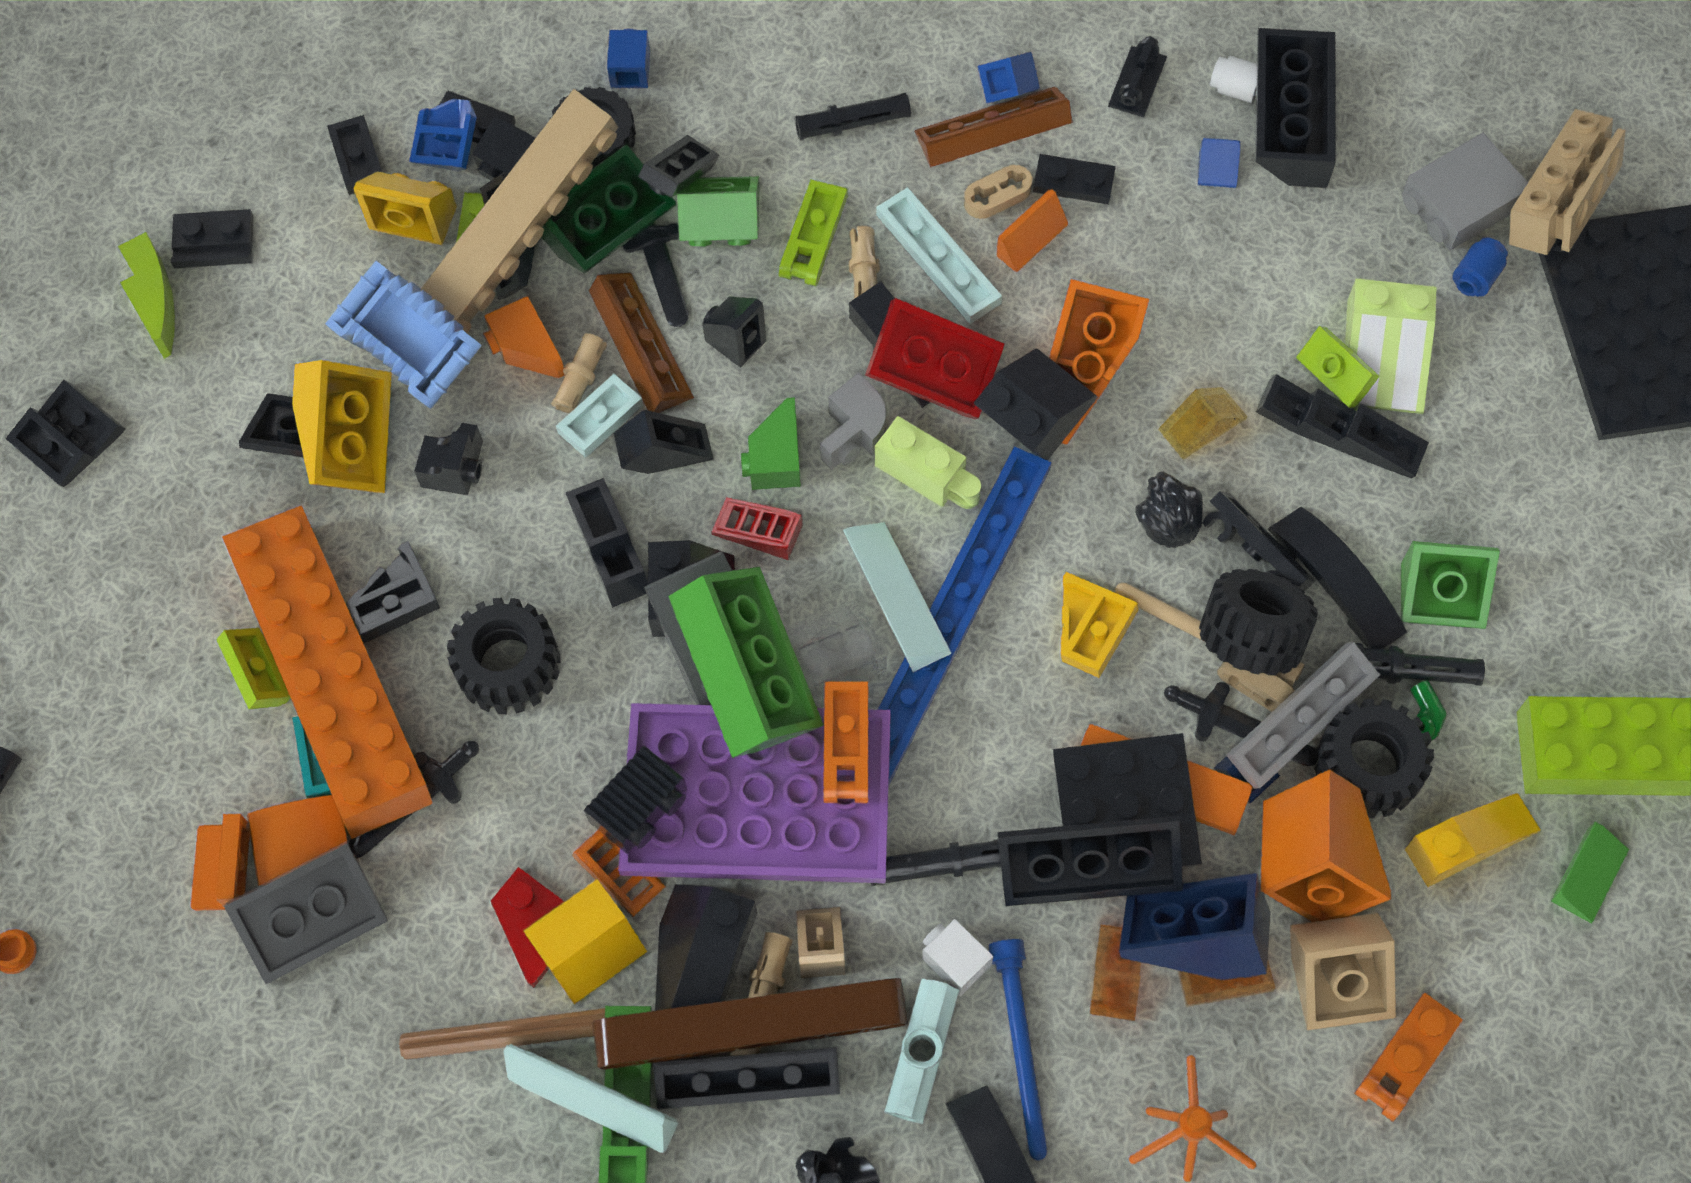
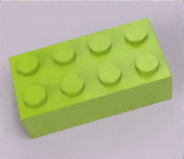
M1528 696L1516 712L1525 794L1691 796V698Z

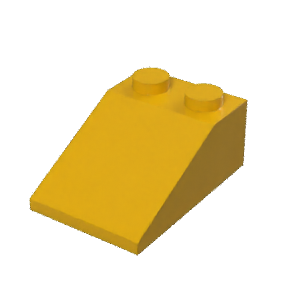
M325 360L295 364L292 406L309 484L385 493L391 372Z

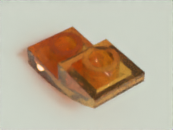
M1100 924L1089 1014L1135 1021L1141 977L1139 976L1141 962L1121 958L1119 947L1122 927Z

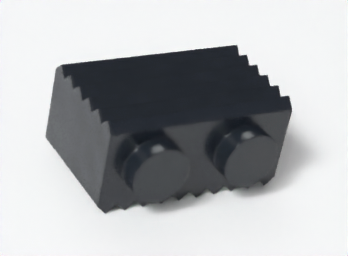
M642 746L639 752L635 753L633 758L628 761L627 765L623 766L621 771L610 780L609 784L598 793L597 797L592 799L591 803L585 807L584 812L591 825L595 826L598 831L602 832L611 842L628 854L634 846L641 849L651 840L656 832L655 823L665 813L671 816L682 806L686 799L684 794L687 790L685 780L646 746Z

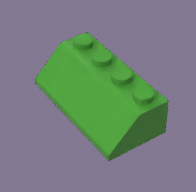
M760 566L703 575L668 596L732 758L762 751L824 726Z

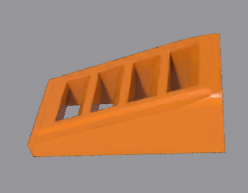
M597 830L574 851L572 856L594 879H598L605 890L634 917L666 886L658 877L632 876L619 888L614 882L620 877L619 865L609 875H607L603 868L620 854V848L604 836L602 832ZM605 842H608L612 848L595 862L591 855ZM644 878L649 885L631 900L626 894Z

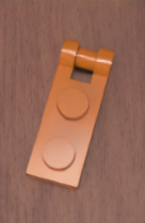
M825 682L824 803H837V799H855V803H868V682ZM837 770H855V781H837Z
M1424 992L1354 1094L1365 1102L1370 1099L1383 1109L1381 1114L1393 1122L1401 1113L1409 1098L1463 1019ZM1384 1075L1399 1085L1394 1094L1379 1084Z

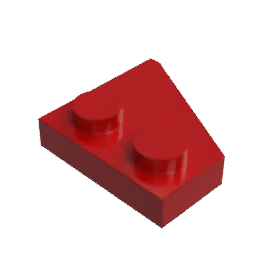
M518 867L490 902L527 983L534 988L549 968L523 930L564 901Z

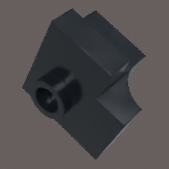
M461 423L456 432L453 431L452 435L447 437L424 436L414 470L421 488L462 495L469 494L471 483L477 484L479 482L482 471V461L478 458L483 440L477 425Z

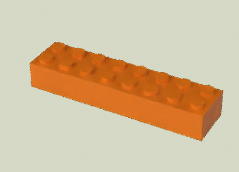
M302 505L222 536L351 839L432 805L433 802L425 780Z

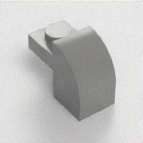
M858 372L828 397L829 414L841 425L820 443L821 460L831 470L840 463L843 465L851 463L860 453V446H863L873 456L875 454V445L886 432L884 401L879 392Z

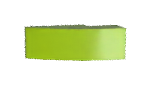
M144 232L118 246L134 274L121 281L120 284L163 358H166L172 353L175 335V308L172 288L162 260L147 232Z

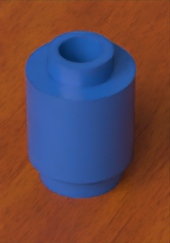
M1483 238L1479 242L1472 244L1453 272L1452 277L1457 289L1467 296L1480 297L1486 295L1507 264L1508 252L1505 246L1493 238Z

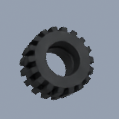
M1235 569L1232 570V573L1225 572L1220 575L1219 579H1216L1200 622V637L1202 641L1206 642L1205 646L1210 652L1216 653L1218 659L1228 662L1234 668L1247 670L1252 674L1258 675L1260 673H1265L1268 676L1277 675L1278 672L1285 674L1300 664L1317 622L1318 611L1314 607L1312 598L1305 595V591L1299 586L1292 584L1290 580L1267 571Z
M501 597L493 598V605L486 606L484 601L476 604L475 606L478 611L471 614L467 610L461 615L462 626L454 624L451 630L454 640H448L447 650L450 654L447 657L449 666L461 691H464L471 703L474 704L477 701L480 709L487 712L490 711L491 706H494L497 714L507 715V707L513 706L515 712L520 713L525 711L523 703L529 700L533 707L541 702L538 693L543 691L548 695L553 689L550 679L557 680L560 673L557 663H561L560 653L547 619L543 614L538 615L536 608L529 603L523 608L519 599L511 598L509 604H504ZM516 640L527 645L525 656L511 669L491 671L481 666L482 658L486 651L500 641Z
M1364 699L1360 707L1354 702L1347 705L1343 713L1339 711L1324 732L1315 754V758L1319 759L1315 766L1316 776L1327 770H1332L1361 790L1369 818H1375L1379 811H1382L1383 817L1393 815L1397 808L1401 811L1408 806L1425 784L1433 768L1430 766V763L1434 759V749L1427 748L1432 741L1429 731L1421 733L1419 730L1423 722L1418 716L1411 720L1407 716L1409 709L1402 705L1398 710L1391 708L1392 701L1385 699L1381 701L1380 705H1375L1374 699ZM1363 740L1382 744L1391 752L1395 759L1396 773L1388 776H1377L1366 772L1354 760L1351 744Z

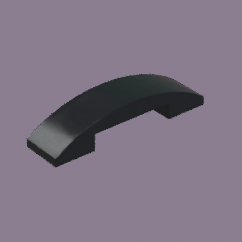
M1299 507L1269 527L1268 530L1295 560L1299 558L1349 618L1348 626L1367 648L1384 649L1407 633L1395 608L1371 573L1350 548L1316 516L1303 507Z

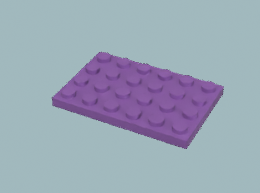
M631 703L627 763L633 758L635 753L639 752L642 746H646L684 778L687 790L684 792L686 799L682 806L671 816L665 813L655 823L656 832L644 847L638 849L634 846L628 854L620 849L618 868L620 876L886 883L891 710H868V803H855V799H837V803H824V726L762 751L732 758L712 705ZM817 708L824 724V708ZM837 770V781H855V770Z

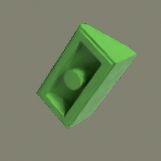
M1595 821L1587 829L1551 902L1585 921L1593 923L1629 849L1603 825Z

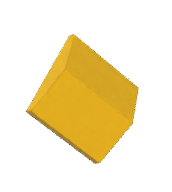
M595 879L523 930L573 1004L579 1002L647 953L646 948L630 923L598 879Z

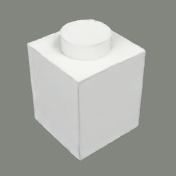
M956 919L946 928L942 924L937 925L923 940V944L926 947L923 949L922 959L947 984L959 989V996H962L992 965L993 956Z

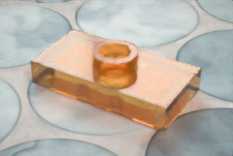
M1269 961L1267 962V974L1246 978L1220 980L1178 971L1186 1007L1273 992L1276 989Z

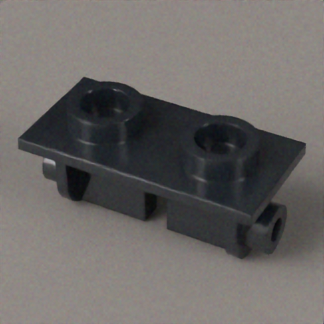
M1148 36L1141 40L1137 47L1131 45L1108 107L1145 117L1167 60L1166 55L1159 54L1160 48L1157 39Z

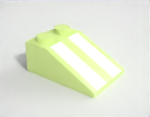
M1355 279L1347 300L1345 345L1380 376L1360 402L1363 405L1372 409L1424 413L1435 329L1437 287Z

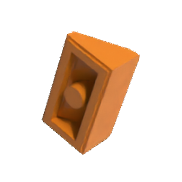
M1052 189L1048 190L998 236L997 257L1015 272H1018L1068 225L1067 218L1055 191Z

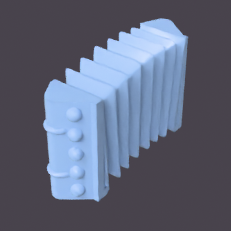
M378 261L372 264L364 276H360V281L344 301L337 305L336 311L325 323L343 339L370 352L372 356L383 361V364L392 369L391 373L399 377L398 381L409 385L408 392L430 409L438 402L443 393H447L448 387L463 368L470 364V360L482 346L472 336L463 331V325L453 320L454 315L447 310L443 311V304L436 299L432 300V296L424 290L421 291V288L415 283H408L400 275H394Z

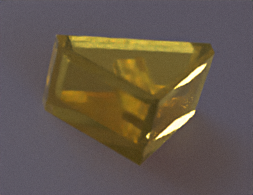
M1223 387L1199 388L1190 394L1158 430L1184 460L1247 419L1248 416Z

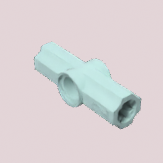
M921 979L908 1029L902 1041L901 1054L884 1111L886 1114L923 1124L939 1063L942 1059V1052L959 989L936 980ZM926 1040L934 1046L935 1054L930 1060L919 1062L913 1059L909 1053L911 1045L915 1041Z

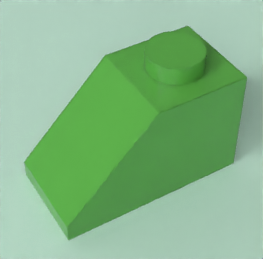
M795 397L786 398L748 436L749 452L741 453L742 476L751 478L752 490L801 487Z

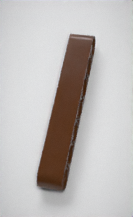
M890 978L614 1016L595 1020L592 1022L598 1069H613L892 1029L908 1025L901 978Z

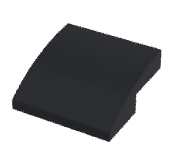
M63 380L42 408L38 411L30 407L5 439L58 485L65 487L120 437L126 428L76 386Z

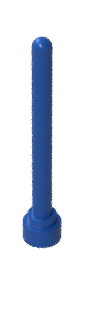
M1022 939L1001 940L989 944L988 948L989 953L993 956L992 964L996 965V971L1002 974L1029 1154L1032 1159L1040 1161L1047 1155V1145L1019 970L1023 969L1022 961L1026 959L1024 941Z

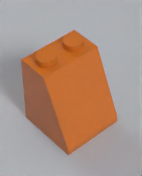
M1327 770L1263 801L1261 892L1311 922L1346 918L1391 899L1390 886L1361 790L1332 770Z

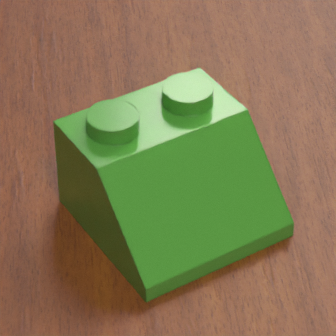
M759 176L700 177L677 194L679 241H689L691 246H708L712 244V240H728L729 245L742 246L750 244L751 240L758 239Z

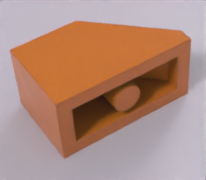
M528 296L484 315L489 331L484 332L483 336L493 355L500 352L505 363L511 366L555 378L565 376L562 359Z

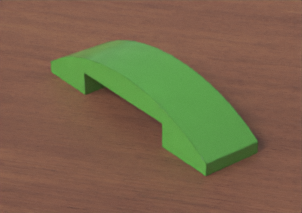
M605 1006V1018L650 1012L652 1008L651 1006ZM652 1063L605 1069L604 1086L651 1107ZM603 1126L599 1159V1183H647L649 1147Z

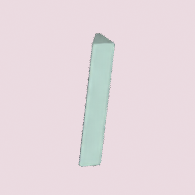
M885 522L844 529V534L912 671L915 672L950 655L951 651Z
M512 1044L510 1046L506 1045L504 1049L508 1079L658 1152H665L678 1125L677 1119L529 1050Z

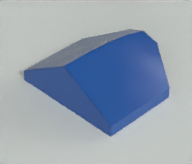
M451 99L431 109L424 108L420 110L409 162L457 172L465 170L477 118L469 100Z

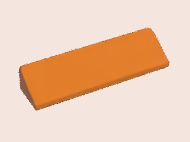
M1090 724L1081 746L1131 739ZM1187 760L1196 821L1235 836L1250 797L1252 785Z

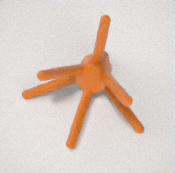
M1189 1055L1186 1059L1189 1107L1182 1113L1147 1107V1115L1177 1122V1128L1129 1157V1162L1136 1164L1183 1137L1188 1141L1183 1179L1186 1182H1190L1193 1176L1198 1142L1206 1137L1249 1169H1255L1256 1162L1211 1129L1212 1123L1226 1119L1228 1112L1220 1110L1209 1113L1205 1108L1199 1106L1196 1059L1193 1055Z

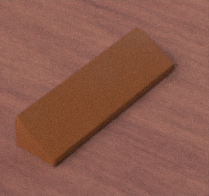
M1054 86L916 129L915 134L931 168L1071 124L1073 122L1070 101ZM1048 98H1053V99L1046 100V101H1043V102H1040V103L1035 104L1036 102H1039V101H1042V100H1045V99H1048ZM1016 108H1020V109H1018V110H1014V111H1011V112H1008V113L999 115L1000 113H1004V112H1007V111H1010V110H1013V109H1016ZM981 119H985V120H982V121H979V122H976V123H973V124L964 126L965 124L972 123V122H975V121H978V120H981ZM949 130L947 132L929 137L930 135Z
M631 272L597 275L589 289V293L647 410L660 413L693 399L694 396ZM624 283L626 284V286H627V288H628V290H629V292H630L632 298L630 297V295H629V293H628V291H627V289H626ZM637 308H638V310H639V312H640V314H641V316H642V318H643V320H644V322H645V324H646V326H647L648 329H646V327H645V325H644V323H643V321H642V319H641V317H640V315H639V313H638V311H637ZM652 340H654V342H655V344H656V346H657L659 352L661 353V355H662L664 361L661 359V357H660V355H659V353H658V351H657V349H656V347H655V345H654V343H653ZM668 371H670L679 391H677Z

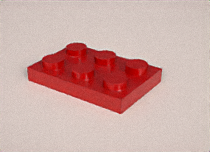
M895 298L889 306L865 376L976 420L979 419L982 410L973 403L993 379L1005 344Z

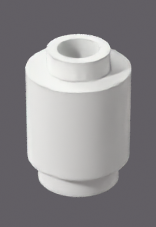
M1229 56L1228 59L1219 57L1212 73L1210 86L1217 88V92L1253 103L1257 90V64L1233 56Z

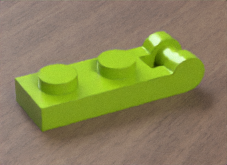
M810 179L780 262L779 277L791 280L792 276L804 279L805 284L817 287L848 198V188ZM799 254L811 257L809 264L797 262Z

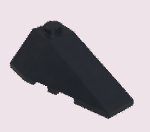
M675 884L659 924L655 1011L725 1001L758 914L754 900L712 886ZM697 1056V1057H690V1058H683V1059H676V1060L698 1059V1058H703L704 1056Z

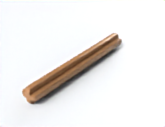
M605 1008L403 1033L400 1035L399 1040L400 1053L404 1059L408 1060L505 1048L506 1045L510 1046V1044L521 1046L593 1037L592 1022L605 1018Z

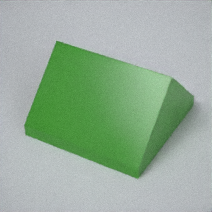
M1412 541L1401 562V621L1406 623L1486 629L1500 554L1499 548Z

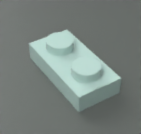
M613 374L556 425L557 432L586 458L643 406L642 397Z

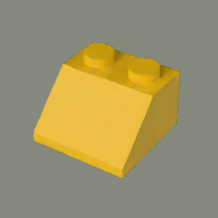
M375 172L355 183L353 189L369 229L443 245L457 208L450 187L437 181L423 182L410 179L400 173L387 174L382 172Z

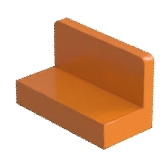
M223 814L222 825H201L198 827L191 908L195 911L225 910V903L237 898L246 891L250 833L248 821L241 814Z

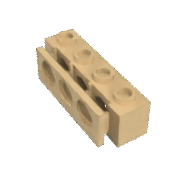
M1577 109L1574 110L1511 209L1509 245L1547 255L1557 238L1562 240L1561 250L1567 252L1571 250L1622 166L1626 130L1618 128L1611 138L1613 118Z

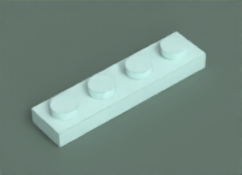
M908 187L876 207V216L969 324H972L1002 304V295Z

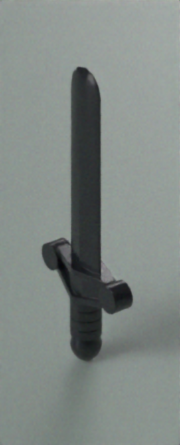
M653 222L622 245L627 253L643 249L666 320L673 327H681L688 320V311L666 245L671 240L679 239V225L676 223L655 225V222Z
M1225 682L1217 683L1205 699L1198 695H1193V693L1187 690H1181L1175 685H1170L1164 690V696L1168 701L1177 702L1176 705L1197 714L1195 737L1199 741L1208 740L1214 725L1241 738H1245L1261 723V721L1224 704L1230 692V687ZM1307 744L1291 760L1304 766H1313L1318 761L1315 758L1316 749Z
M465 742L461 749L458 748L442 763L429 757L425 752H418L414 755L419 769L424 773L422 776L431 798L440 791L451 804H456L461 800V792L458 790L452 776L470 761L469 758L475 757L478 754L479 745L477 742ZM413 813L350 839L348 843L356 859L368 853Z

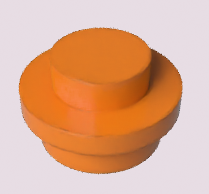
M19 929L7 930L0 934L1 972L17 974L32 964L36 956L37 947L31 935Z

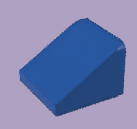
M1214 138L1202 139L1199 150L1198 185L1237 187L1240 141Z

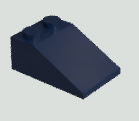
M1252 873L1183 883V891L1127 896L1119 947L1121 958L1220 980L1267 974L1271 912L1266 897L1261 892L1258 874Z

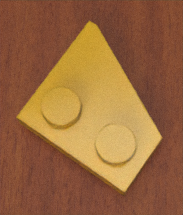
M1065 572L1063 576L1061 659L1066 664L1100 678L1139 610L1138 602Z

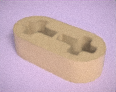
M1010 165L973 182L965 190L964 208L966 212L974 218L985 219L1024 201L1029 197L1032 189V175L1030 171L1020 165ZM1008 180L1022 181L1021 188L1017 189L1014 185L1008 186ZM975 195H980L982 198L988 197V204L983 205L980 201L975 202Z
M1223 662L1217 670L1221 680L1271 712L1295 691L1289 684L1275 675L1268 676L1265 673H1260V675L1252 674L1247 670L1234 668L1228 662Z

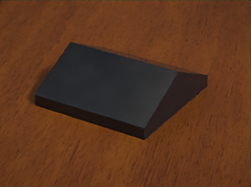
M267 393L240 438L239 448L303 457L292 406L293 397Z

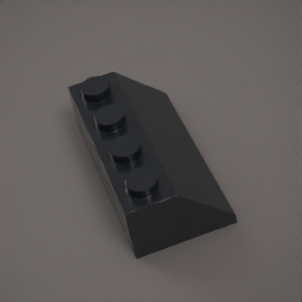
M1258 28L1256 162L1288 186L1328 188L1336 163V32Z

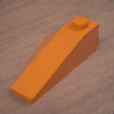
M1073 279L1070 280L1049 358L1097 395L1098 398L1061 444L1067 445L1138 341L1149 304L1148 298Z

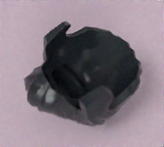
M1164 471L1158 472L1155 477L1148 479V496L1145 501L1135 507L1138 521L1144 526L1147 536L1159 545H1165L1167 548L1183 546L1194 540L1202 527V494L1197 488L1183 484L1174 476Z
M851 1137L835 1139L826 1154L821 1151L807 1149L796 1161L797 1177L800 1183H880V1178L876 1173L877 1170L866 1157L855 1156L849 1151V1148L855 1145Z

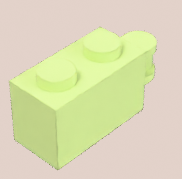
M897 416L875 445V466L939 506L943 507L948 499L964 509H971L978 505L981 482L976 476L965 470L966 456L903 418Z

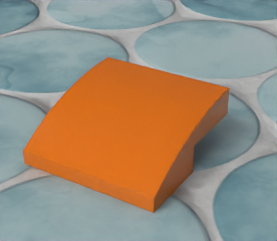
M332 795L283 803L250 812L247 815L258 886L347 841L345 825Z

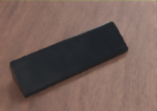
M837 1047L654 1063L657 1109L840 1094Z

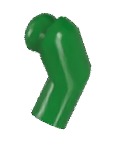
M1429 680L1413 686L1410 691L1420 708L1417 716L1423 722V725L1419 730L1421 733L1429 731L1433 741L1439 736L1447 713Z

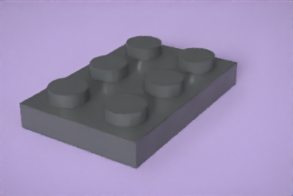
M347 841L238 896L224 905L265 985L388 921L382 906Z

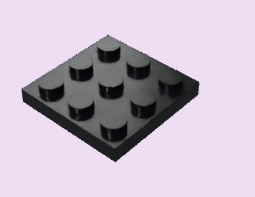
M1183 733L1053 749L1062 826L1179 816L1182 867L1202 865Z

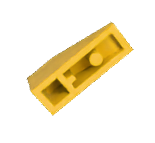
M1515 793L1456 815L1415 835L1405 848V851L1426 886L1430 887L1540 832L1541 829L1519 794Z

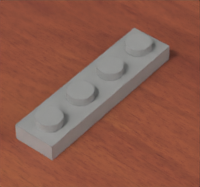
M1354 642L1345 643L1226 756L1253 788H1261L1324 729L1339 711L1342 712L1380 674Z

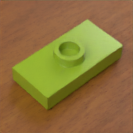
M1319 326L1296 357L1344 404L1351 408H1354L1362 401L1380 377L1335 334L1323 326Z

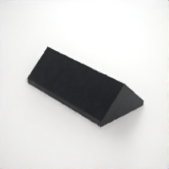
M1179 816L997 832L1005 906L1183 891Z

